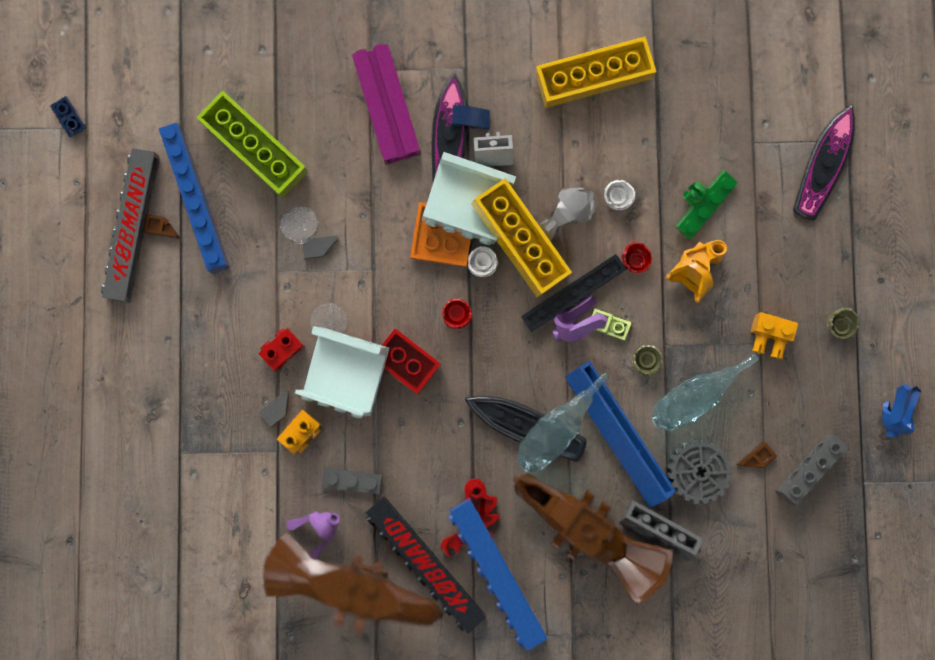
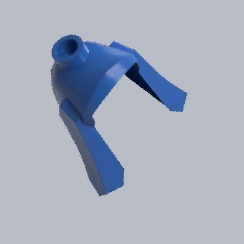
M905 384L898 387L892 410L890 407L891 402H884L882 423L887 431L886 436L898 438L899 434L910 435L915 431L912 414L921 394V390L917 386L911 388Z

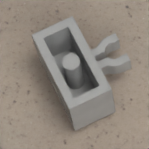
M496 132V136L489 137V133H486V137L474 138L476 163L487 167L514 165L512 135L500 136V132Z

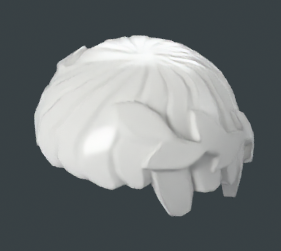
M624 180L613 181L605 188L604 196L606 203L614 210L627 209L635 201V190Z
M480 246L471 251L468 257V267L475 276L488 277L496 271L498 261L492 249Z

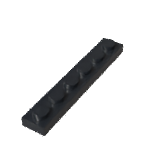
M615 254L523 314L521 318L532 333L553 319L557 314L564 312L627 269L617 254Z

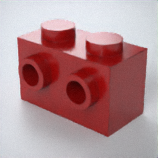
M282 328L275 334L276 338L273 341H267L260 347L261 351L258 354L273 371L277 372L305 347L289 328L285 330Z

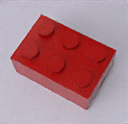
M396 328L381 345L389 348L384 369L417 395H419L441 366L439 361Z

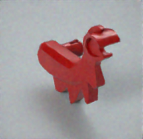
M476 478L468 480L464 486L465 500L471 499L487 528L500 517L499 514L489 513L496 506L497 497L487 495L485 485L481 480ZM458 533L445 537L440 544L441 550L444 549L445 554L450 557L448 549L454 548L457 554L463 543Z

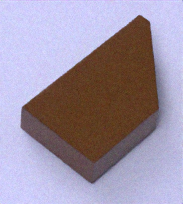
M146 214L143 233L179 239V235L166 217Z
M762 441L742 458L737 465L764 468L777 455L765 441Z

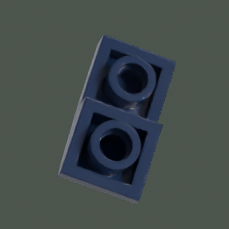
M67 96L50 105L59 119V123L70 138L86 129L84 122Z
M453 105L452 126H470V129L489 130L490 110Z

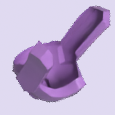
M588 296L571 310L555 316L556 330L553 331L556 342L560 340L567 343L580 341L589 336L590 331L605 326L607 317L602 314H594L576 325L574 323L576 319L595 306L596 298Z
M317 511L305 517L288 520L287 528L294 530L307 521L311 522L323 540L320 545L309 552L317 560L324 548L335 538L333 534L338 529L340 519L336 513L324 512L319 514Z

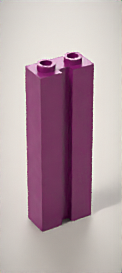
M377 44L373 47L374 50L366 51V49H360L355 54H352L384 164L388 165L421 155L389 46L388 44Z

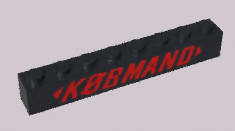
M385 496L365 512L368 515L366 517L368 522L380 529L378 533L385 541L389 540L392 543V550L397 556H403L406 560L404 564L410 571L415 570L419 575L417 576L418 581L423 586L427 585L431 589L429 592L436 601L440 600L443 603V610L448 616H454L457 620L455 624L462 632L466 630L469 634L486 618V614Z

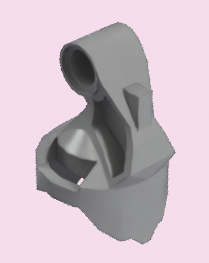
M563 188L559 192V203L552 219H546L539 225L550 242L560 234L559 229L561 225L567 223L577 224V222L588 223L591 221L596 206L592 191H586L584 188Z

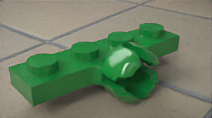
M722 170L708 188L701 182L691 184L688 187L690 192L685 190L683 198L689 203L690 209L675 228L687 240H691L738 182L726 170Z

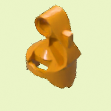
M721 240L711 241L704 245L699 242L693 249L683 252L679 263L666 275L665 279L670 282H681L695 293V302L699 303L713 288L714 282L710 272V264H718L722 261L727 251V245Z

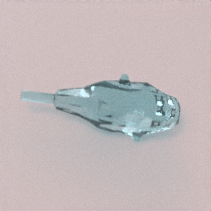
M753 354L734 367L729 366L710 374L697 375L683 381L682 384L670 390L655 403L651 417L655 427L673 431L700 418L719 403L725 390L738 378V373L759 360L758 357Z
M605 373L587 391L583 390L563 405L549 411L529 431L518 448V464L525 471L539 472L564 452L569 443L579 433L582 418L593 401L592 396L609 379Z

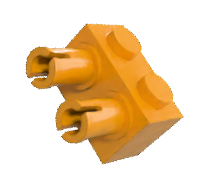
M762 312L755 314L750 333L756 335L752 352L764 354L767 339L770 338L775 341L770 357L783 360L786 344L794 341L798 323Z
M302 410L277 440L294 455L298 454V452L302 454L309 446L307 442L311 438L315 439L320 434L321 430L319 428L322 424L306 410Z

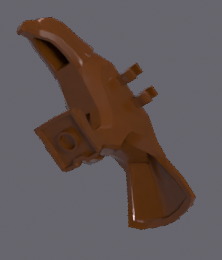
M526 473L514 477L515 493L544 518L551 528L558 532L550 543L553 547L558 549L563 540L566 539L573 544L566 554L573 561L580 550H582L590 557L593 556L614 570L636 604L645 602L662 587L673 561L672 550L633 541L610 521L604 518L611 507L610 504L602 501L597 511L587 506L595 496L588 489L582 496V499L578 500L573 495L562 492L531 474Z
M288 533L278 539L264 562L263 589L266 597L302 595L338 610L333 626L339 628L343 626L346 613L356 615L358 618L353 632L358 634L362 633L366 619L375 622L392 621L418 626H432L444 614L435 601L399 587L388 580V572L382 571V563L375 561L373 567L362 564L363 557L357 555L354 557L352 565L317 561Z

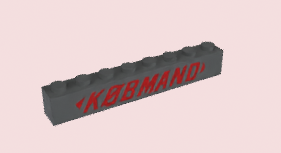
M132 148L131 153L127 157L128 170L124 173L123 177L125 185L124 190L120 193L121 205L116 212L117 224L112 232L114 239L113 244L109 248V264L105 267V283L101 287L102 297L108 300L131 303L144 237L145 217L149 212L160 157L153 151Z

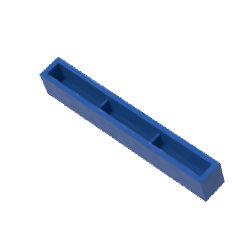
M177 122L158 128L207 271L214 274L230 268L183 129Z
M590 360L566 375L565 379L577 395L579 401L650 508L667 500L676 490Z
M468 498L449 509L451 515L448 517L452 525L458 526L460 530L458 535L462 543L467 542L470 548L467 551L473 561L477 560L479 564L477 570L481 577L484 578L486 576L489 582L487 588L491 595L496 594L498 598L496 604L501 613L506 612L508 618L505 620L510 629L515 628L518 634L515 638L520 647L524 645L528 651L547 640L548 638L471 499Z

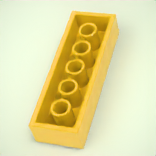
M646 36L538 65L535 70V76L545 108L651 80L656 74Z
M506 178L473 200L471 203L472 207L491 234L498 237L497 242L536 297L572 273Z

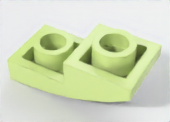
M594 309L592 315L602 314L607 317L605 326L596 330L626 341L632 323L614 317L612 314Z

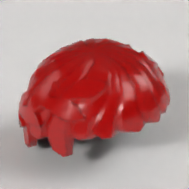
M632 242L626 246L622 253L623 265L630 272L643 273L651 266L652 252L644 243Z
M459 298L449 300L442 310L444 323L452 329L465 328L472 320V310L469 304Z

